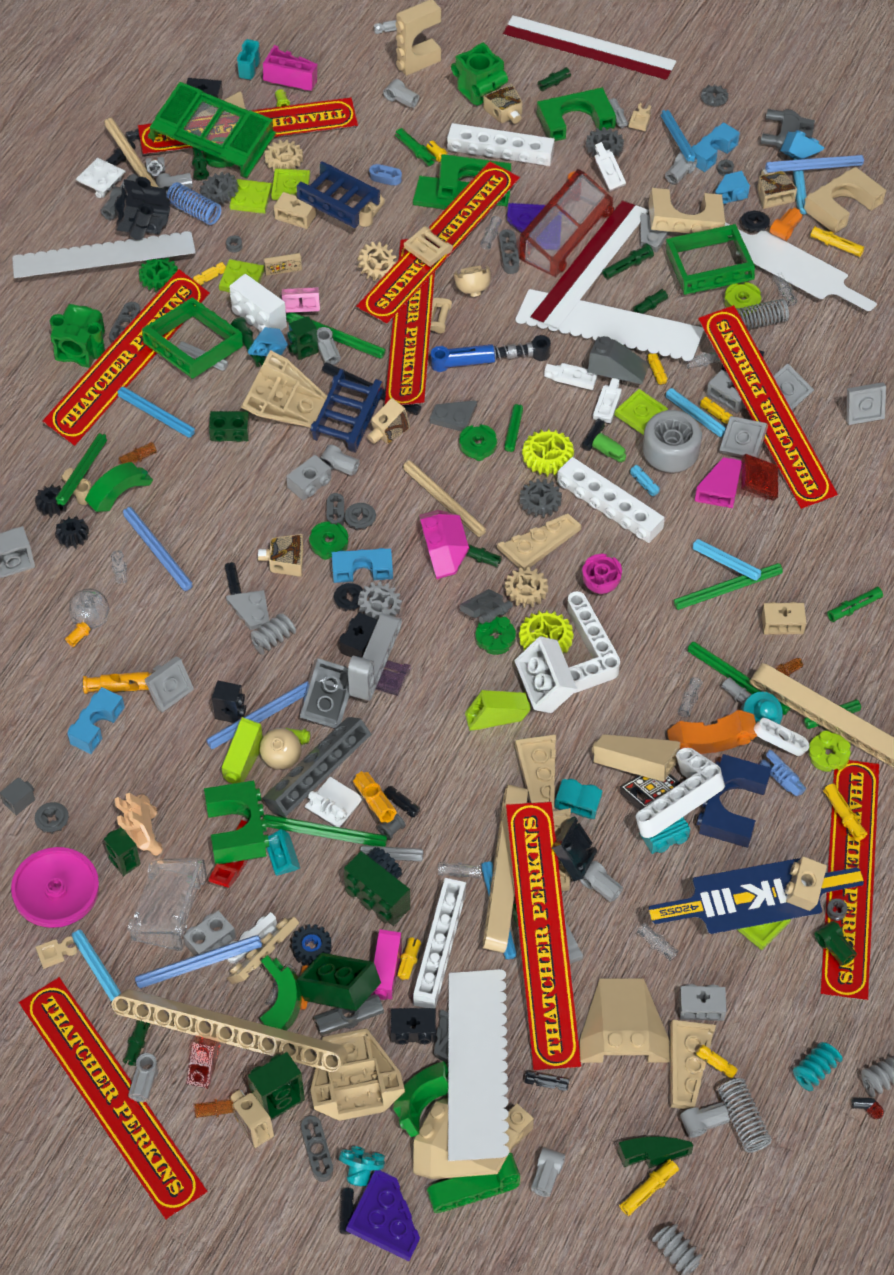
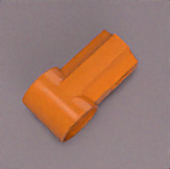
M794 207L789 209L781 219L777 218L770 228V233L787 241L793 229L802 220L803 215L800 213V210Z

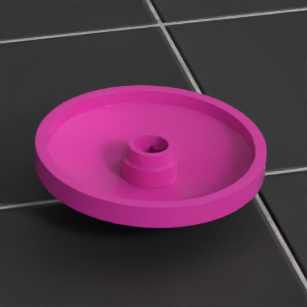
M52 847L35 852L19 865L12 879L11 893L16 909L29 922L48 928L63 927L82 919L93 908L99 894V879L94 865L85 855L69 848Z

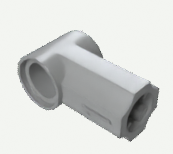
M399 79L393 80L383 90L387 100L391 102L397 100L410 108H414L419 101V94L407 89Z
M680 152L674 164L665 173L668 183L672 185L678 184L687 173H692L697 165V159L694 162H688L683 153Z
M164 156L146 158L147 171L152 176H159V173L165 172Z
M162 173L156 177V184L158 187L166 189V195L170 186L176 182L189 189L193 188L190 173L176 176Z
M326 327L319 328L317 330L318 350L325 363L328 362L336 365L341 361V357L332 338V331Z
M328 445L320 457L323 462L331 467V470L334 468L351 476L356 474L360 464V460L343 454L335 445Z
M597 861L591 862L583 879L580 880L588 889L594 888L609 902L615 901L623 891V887L611 878L605 868Z
M144 1053L136 1060L137 1068L128 1094L129 1098L142 1103L148 1102L154 1079L159 1071L155 1056L150 1053ZM147 1064L153 1065L150 1069H142Z
M722 1102L700 1110L697 1107L690 1108L680 1115L689 1138L701 1136L708 1129L729 1123L730 1120L727 1108Z
M543 1147L531 1191L542 1197H550L557 1174L561 1172L566 1154Z

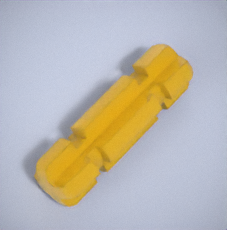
M220 262L215 265L216 267L212 266L201 272V275L197 274L193 277V280L202 285L204 281L208 282L219 276L218 274H223L226 266Z
M649 353L647 359L649 364H651L650 366L659 385L666 384L668 378L666 373H664V368L657 353Z
M704 397L701 400V407L718 419H722L721 421L728 425L730 416H733L732 414L725 412L726 410L715 402L712 403V400L708 397Z
M701 1045L697 1050L696 1054L703 1060L706 1059L710 1065L720 1072L723 1071L729 1078H733L737 1073L738 1069L734 1065L728 1064L724 1058L714 1051L711 1052L707 1046Z

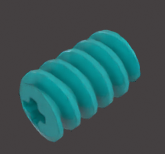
M820 1042L816 1048L811 1050V1054L806 1055L805 1060H801L799 1065L794 1067V1077L804 1089L813 1091L812 1085L818 1086L820 1083L818 1079L824 1080V1073L830 1074V1067L836 1068V1061L842 1062L843 1057L832 1045Z

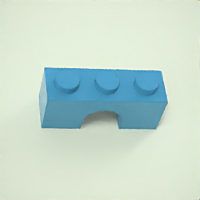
M724 122L715 127L698 144L692 146L696 154L695 159H697L696 167L703 172L709 170L716 164L717 150L728 154L738 145L740 132Z
M391 548L332 552L334 583L353 582V574L360 568L369 569L373 574V580L393 579Z
M101 687L98 693L92 696L87 708L81 711L76 723L69 727L68 737L70 744L92 754L102 740L101 730L94 724L99 720H108L114 723L125 708L123 697Z

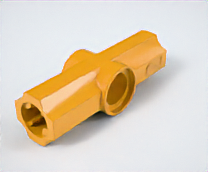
M361 771L356 774L353 780L354 785L381 823H389L394 820L397 812L383 793L380 785L374 781L369 772Z

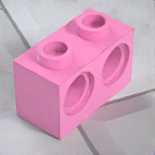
M318 287L282 289V300L285 302L286 313L320 311Z

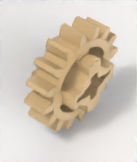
M279 140L278 144L272 142V146H267L268 150L265 151V162L268 163L269 168L273 167V171L275 169L296 170L295 166L300 167V162H303V151L300 149V145L295 146L294 141L288 143V140L282 143Z
M371 242L370 245L366 244L359 252L360 255L357 261L360 263L358 268H363L361 274L367 273V279L372 276L373 281H376L377 278L381 280L396 263L394 262L396 256L391 255L393 250H387L388 245L382 247L381 242H379L375 246V243Z
M520 567L518 573L513 570L512 576H507V582H505L506 596H509V601L516 600V606L523 603L524 608H526L527 604L534 607V602L541 604V598H546L548 580L544 579L543 573L537 574V569L530 571V567H527L526 571H523Z

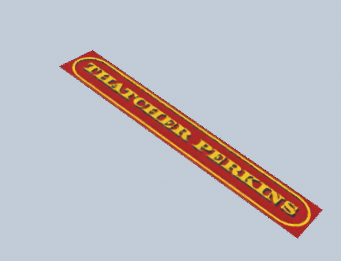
M352 97L251 110L273 119V131L276 132L275 137L358 126ZM231 113L222 114L206 139L212 141V139L218 137L227 138L240 117ZM214 115L192 118L184 130L188 132L199 130L202 133ZM152 123L138 125L143 154L192 148L190 145L161 133L157 135L155 140L148 138Z
M489 161L428 227L431 233L445 243L448 242L453 245L452 251L449 254H445L430 267L407 250L356 307L388 324L521 177ZM425 238L427 241H429L431 244H433L434 246H436L438 249L440 248V247H438L436 244H434L432 241H430L429 239Z
M409 239L400 240L399 259L407 251L404 248V243ZM435 272L393 317L385 404L391 398L400 405L425 403Z
M178 269L42 422L75 446L119 397L118 390L122 386L127 388L157 354V352L143 343L142 328L192 297L202 303L210 292ZM182 324L164 334L163 337L169 340Z
M733 305L699 317L698 319L751 418L753 421L767 423L768 428L764 442L800 508L803 509L837 496L838 493L735 306Z
M849 760L843 769H834L833 784L836 785L853 813L857 814L859 822L867 832V835H865L864 839L856 841L849 829L844 827L842 824L843 820L832 805L828 873L857 867L861 871L864 884L862 886L827 892L825 925L834 921L827 915L829 902L833 899L843 900L847 904L846 915L842 920L835 922L840 925L844 938L855 950L857 956L849 964L841 966L827 948H823L820 994L868 1000L880 766L877 763ZM835 906L833 908V911H837V913H840L841 908L838 907L837 909V907Z
M552 802L506 804L533 1070L581 1067L558 856L552 849L556 841Z
M60 977L19 1001L18 1003L165 1220L206 1194L208 1191L146 1101L142 1103L129 1098L128 1094L132 1081Z

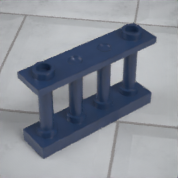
M323 161L320 162V175L310 185L299 182L296 185L297 199L353 228L359 225V212L369 202L376 205L380 204V190ZM326 179L333 182L324 193L316 189ZM340 187L348 190L339 200L330 197ZM355 194L362 197L353 208L345 204Z
M340 369L338 375L333 377L332 388L317 420L313 421L311 425L313 439L317 441L321 433L343 439L348 443L349 451L356 453L384 392L383 382L375 379L373 385L368 387L345 380L344 369ZM342 387L359 391L367 394V399L360 402L340 396V390ZM337 402L360 409L359 416L352 417L332 411L334 403ZM329 417L352 424L353 430L346 433L324 425Z

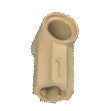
M381 194L379 205L369 202L359 212L360 226L367 227L373 223V217L385 203V199Z
M69 468L65 470L62 475L64 483H66L74 469ZM82 478L73 492L77 502L81 505L88 504L85 498L92 488L91 483Z

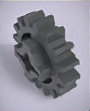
M605 127L602 130L596 128V132L590 131V135H587L586 148L588 153L592 152V157L597 155L595 145L601 142L605 151L610 150L613 155L619 156L620 152L623 151L624 139H622V134L618 135L617 130L612 132V128L608 130Z
M223 172L220 175L214 173L213 177L208 176V181H203L204 185L200 186V194L218 204L219 202L225 204L226 200L231 201L230 197H235V192L239 191V185L234 175L230 176V173L224 175Z
M537 479L536 483L530 480L529 486L524 484L523 490L520 491L522 509H528L527 514L535 513V517L541 514L545 518L546 513L552 516L553 510L557 512L558 506H561L562 492H559V486L554 487L553 481L548 484L547 479H544L543 482Z

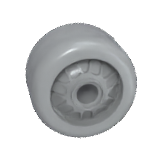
M666 410L654 415L647 422L644 430L643 454L648 463L660 471L669 473L681 472L690 468L697 461L700 453L702 431L698 422L691 415L678 410Z

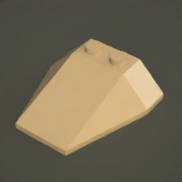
M270 350L241 408L259 417L311 428L313 421H316L327 395L288 359Z
M599 979L580 1038L581 1063H603L604 1055H647L648 1063H670L669 1038L644 979Z
M367 1028L323 1037V1041L343 1046L348 1052V1058L334 1072L315 1068L311 1085L314 1110L341 1121L385 1112L405 1092L400 1071ZM331 1055L332 1059L338 1062V1058L335 1055Z
M448 1098L435 1102L419 1130V1135H416L414 1139L413 1172L415 1175L430 1179L498 1174L507 1156L503 1158L448 1161ZM509 1126L508 1130L503 1133L509 1136V1141L505 1146L509 1148L510 1152L519 1134Z

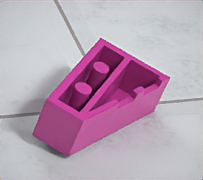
M274 45L263 62V81L312 91L317 83V64L301 56L296 58L291 55V52L286 51L285 53L279 50L278 46Z

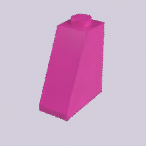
M723 457L697 486L695 502L733 508L742 460Z
M379 930L374 964L381 984L370 996L377 994L380 1000H392L400 956L402 954V937L400 932Z

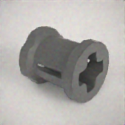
M396 814L394 820L389 823L379 824L377 828L381 835H386L387 840H391L399 829L406 827V824Z

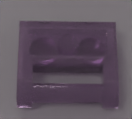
M387 660L385 668L400 673L384 669L376 689L398 696L406 677L409 675L411 665L406 663L402 665Z

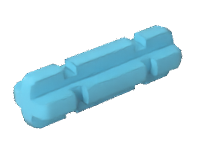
M635 465L630 469V474L634 478L637 477L636 480L645 490H648L647 492L651 496L659 493L660 488L656 483L653 484L654 481L642 471L640 466Z

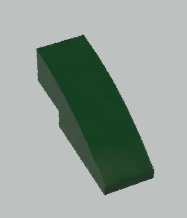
M642 1137L619 1142L617 1152L623 1167L646 1161L650 1169L664 1164L668 1159L674 1161L691 1155L693 1144L691 1141L678 1138Z

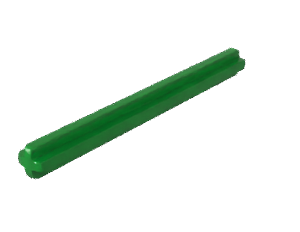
M294 312L286 315V321L290 323L304 318V316ZM312 320L317 330L321 327L329 328L332 331L333 340L380 359L385 356V348Z
M97 434L56 496V503L58 505H65L105 445L107 441L105 434Z
M780 563L761 568V577L758 580L741 575L675 598L673 603L675 608L680 610L783 573V568Z
M693 641L688 646L689 653L727 678H732L735 683L746 688L750 693L762 692L750 683L751 678ZM780 702L783 714L786 715L791 708Z
M265 814L263 817L266 827L370 846L386 847L387 844L386 835Z

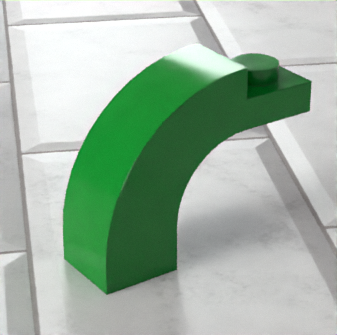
M132 462L123 463L102 475L88 492L85 501L96 512L110 511L118 496L125 490L134 486H150L153 479L144 468H137Z
M267 955L261 962L277 982L278 998L273 1007L261 1016L260 1019L267 1026L287 1031L295 1022L301 1008L302 993L297 983L298 977L294 970L288 966L282 970L284 965L277 957L273 959Z
M444 1061L422 1070L404 1085L405 1092L394 1102L393 1110L399 1117L400 1126L403 1130L406 1129L410 1137L419 1135L420 1116L424 1108L436 1098L448 1094L449 1069Z

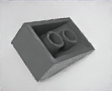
M598 336L590 353L587 373L643 384L649 369V363L617 340L607 336Z
M319 658L314 660L299 718L334 729L341 724L349 698L347 667Z

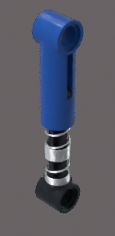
M538 335L533 341L526 343V345L519 343L517 346L515 344H507L506 347L502 345V347L497 348L493 344L450 349L444 346H436L431 350V367L436 372H444L449 367L494 363L496 358H500V360L503 357L514 359L522 355L524 357L528 355V357H533L537 361H545L550 357L551 340L545 335Z

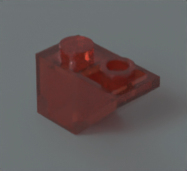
M199 1036L194 1039L186 1084L209 1088L218 1060L220 1042Z

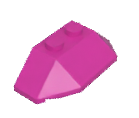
M441 510L419 515L436 578L440 579L456 574L458 567L469 550L460 515Z

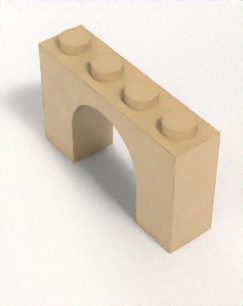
M434 0L425 1L397 13V22L395 23L397 28L396 64L398 69L402 70L406 76L441 61V48L433 38L412 46L415 37L422 30L441 22V8Z
M854 167L840 177L834 178L827 185L821 186L814 193L808 194L805 199L804 209L835 234L847 226L850 213L836 203L833 198L839 196L854 198L871 211L883 203L886 189L857 167Z
M651 189L648 201L651 230L691 234L725 226L722 195L704 193L701 213L688 215L677 211L672 206L669 189Z

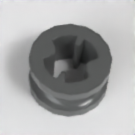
M724 159L719 162L718 173L725 176L726 174L733 173L734 164L732 161Z
M232 235L227 238L226 245L228 251L236 253L243 248L242 239L239 236Z
M833 899L828 904L827 915L834 921L842 920L847 912V904L841 899ZM836 906L838 909L839 907L841 908V912H834L833 908Z

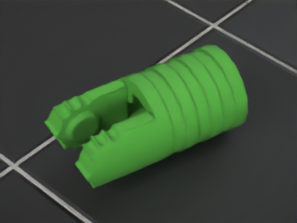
M599 433L592 444L594 449H597L607 457L617 460V462L622 463L625 461L626 450L624 447L603 433Z

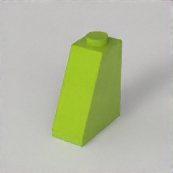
M482 690L465 712L469 730L473 731L520 722L530 711V703L527 700L526 693Z
M243 717L241 718L222 765L223 778L227 782L234 784L245 781L260 754V742L263 738L261 724Z

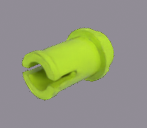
M283 89L277 90L275 92L277 107L289 106L290 101L286 97V92Z
M286 728L294 732L299 738L301 745L309 743L311 733L307 729Z

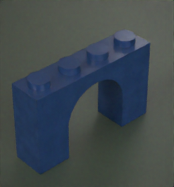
M723 754L721 762L716 761V765L721 769L725 787L703 803L702 807L706 809L698 817L697 825H700L699 834L748 848L756 820L729 812L722 805L720 797L731 789H743L765 795L772 768Z

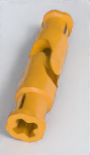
M152 673L104 674L100 677L89 678L83 676L84 693L88 694V692L99 691L101 687L111 692L149 690L144 679Z

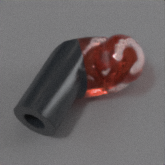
M852 1097L853 1109H864L873 1119L883 1117L884 1109L874 1098Z

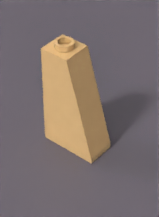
M602 734L600 739L594 742L592 753H594L595 763L664 782L678 762L676 753L680 750V742Z

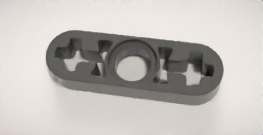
M505 229L499 233L503 270L508 274H515L519 271L520 265L516 236L514 231ZM510 249V250H513L514 252L511 253V254H508V253H505V250Z
M128 302L124 305L109 333L111 344L127 327H123L120 324L123 322L131 323L141 312L138 303Z
M308 1116L301 1123L305 1147L314 1178L320 1182H326L332 1178L334 1173L332 1160L321 1121L315 1116ZM308 1124H313L315 1127L316 1137L312 1138ZM319 1143L324 1149L321 1153L314 1154L310 1150L312 1145ZM323 1159L326 1174H322L319 1171V1160Z

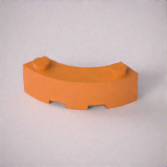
M737 710L726 717L717 719L716 724L704 725L703 722L679 721L667 730L669 740L680 742V749L692 748L700 754L716 753L740 745H746L757 737L754 731V725L756 724L754 714L742 710Z

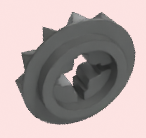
M715 84L713 86L707 85L701 93L702 101L710 106L725 104L729 96L727 89H723L722 85L718 87Z
M355 503L349 506L345 512V522L349 524V527H355L356 530L359 528H364L365 530L376 521L374 508L366 503ZM363 512V518L359 521L357 517Z
M57 802L46 803L39 807L35 813L36 826L44 833L50 832L53 834L55 831H61L67 825L69 818L66 807ZM53 815H55L56 821L52 820L51 822H49L47 817H53Z

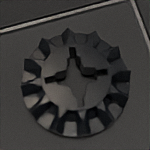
M748 211L741 218V225L746 230L750 229L751 232L757 231L759 233L760 230L765 231L770 224L768 215L761 211Z
M354 583L343 584L335 590L334 602L338 605L339 609L343 608L345 611L352 609L355 611L356 608L360 607L357 603L363 588ZM347 593L353 597L352 602L347 599Z

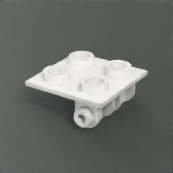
M97 158L76 178V181L95 189V195L101 198L118 181H121L125 170Z
M329 777L318 791H312L309 794L308 798L310 801L305 805V808L333 826L341 827L364 797Z

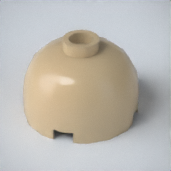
M473 266L461 269L460 274H457V271L454 272L456 286L460 291L470 293L472 297L481 295V291L485 290L491 281L490 267L485 266L486 269H481V266Z
M275 728L269 730L263 736L260 742V754L263 761L269 767L275 770L289 769L301 757V743L294 732L286 728Z

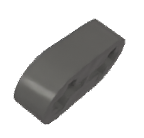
M333 493L327 498V521L331 524L337 525L338 523L343 526L345 514L344 497L341 494ZM334 501H338L337 507H334ZM334 514H337V520H333Z

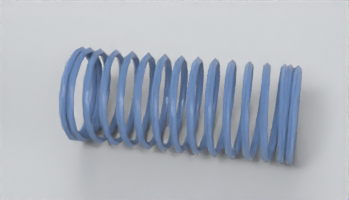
M179 182L172 184L168 189L167 198H169L171 193L170 204L191 214V216L200 219L208 225H213L221 215L220 204L198 194V192L192 191V189L183 186ZM179 186L178 190L174 195V200L172 201L173 192ZM215 206H217L214 216L208 221V218H210V216L212 215Z

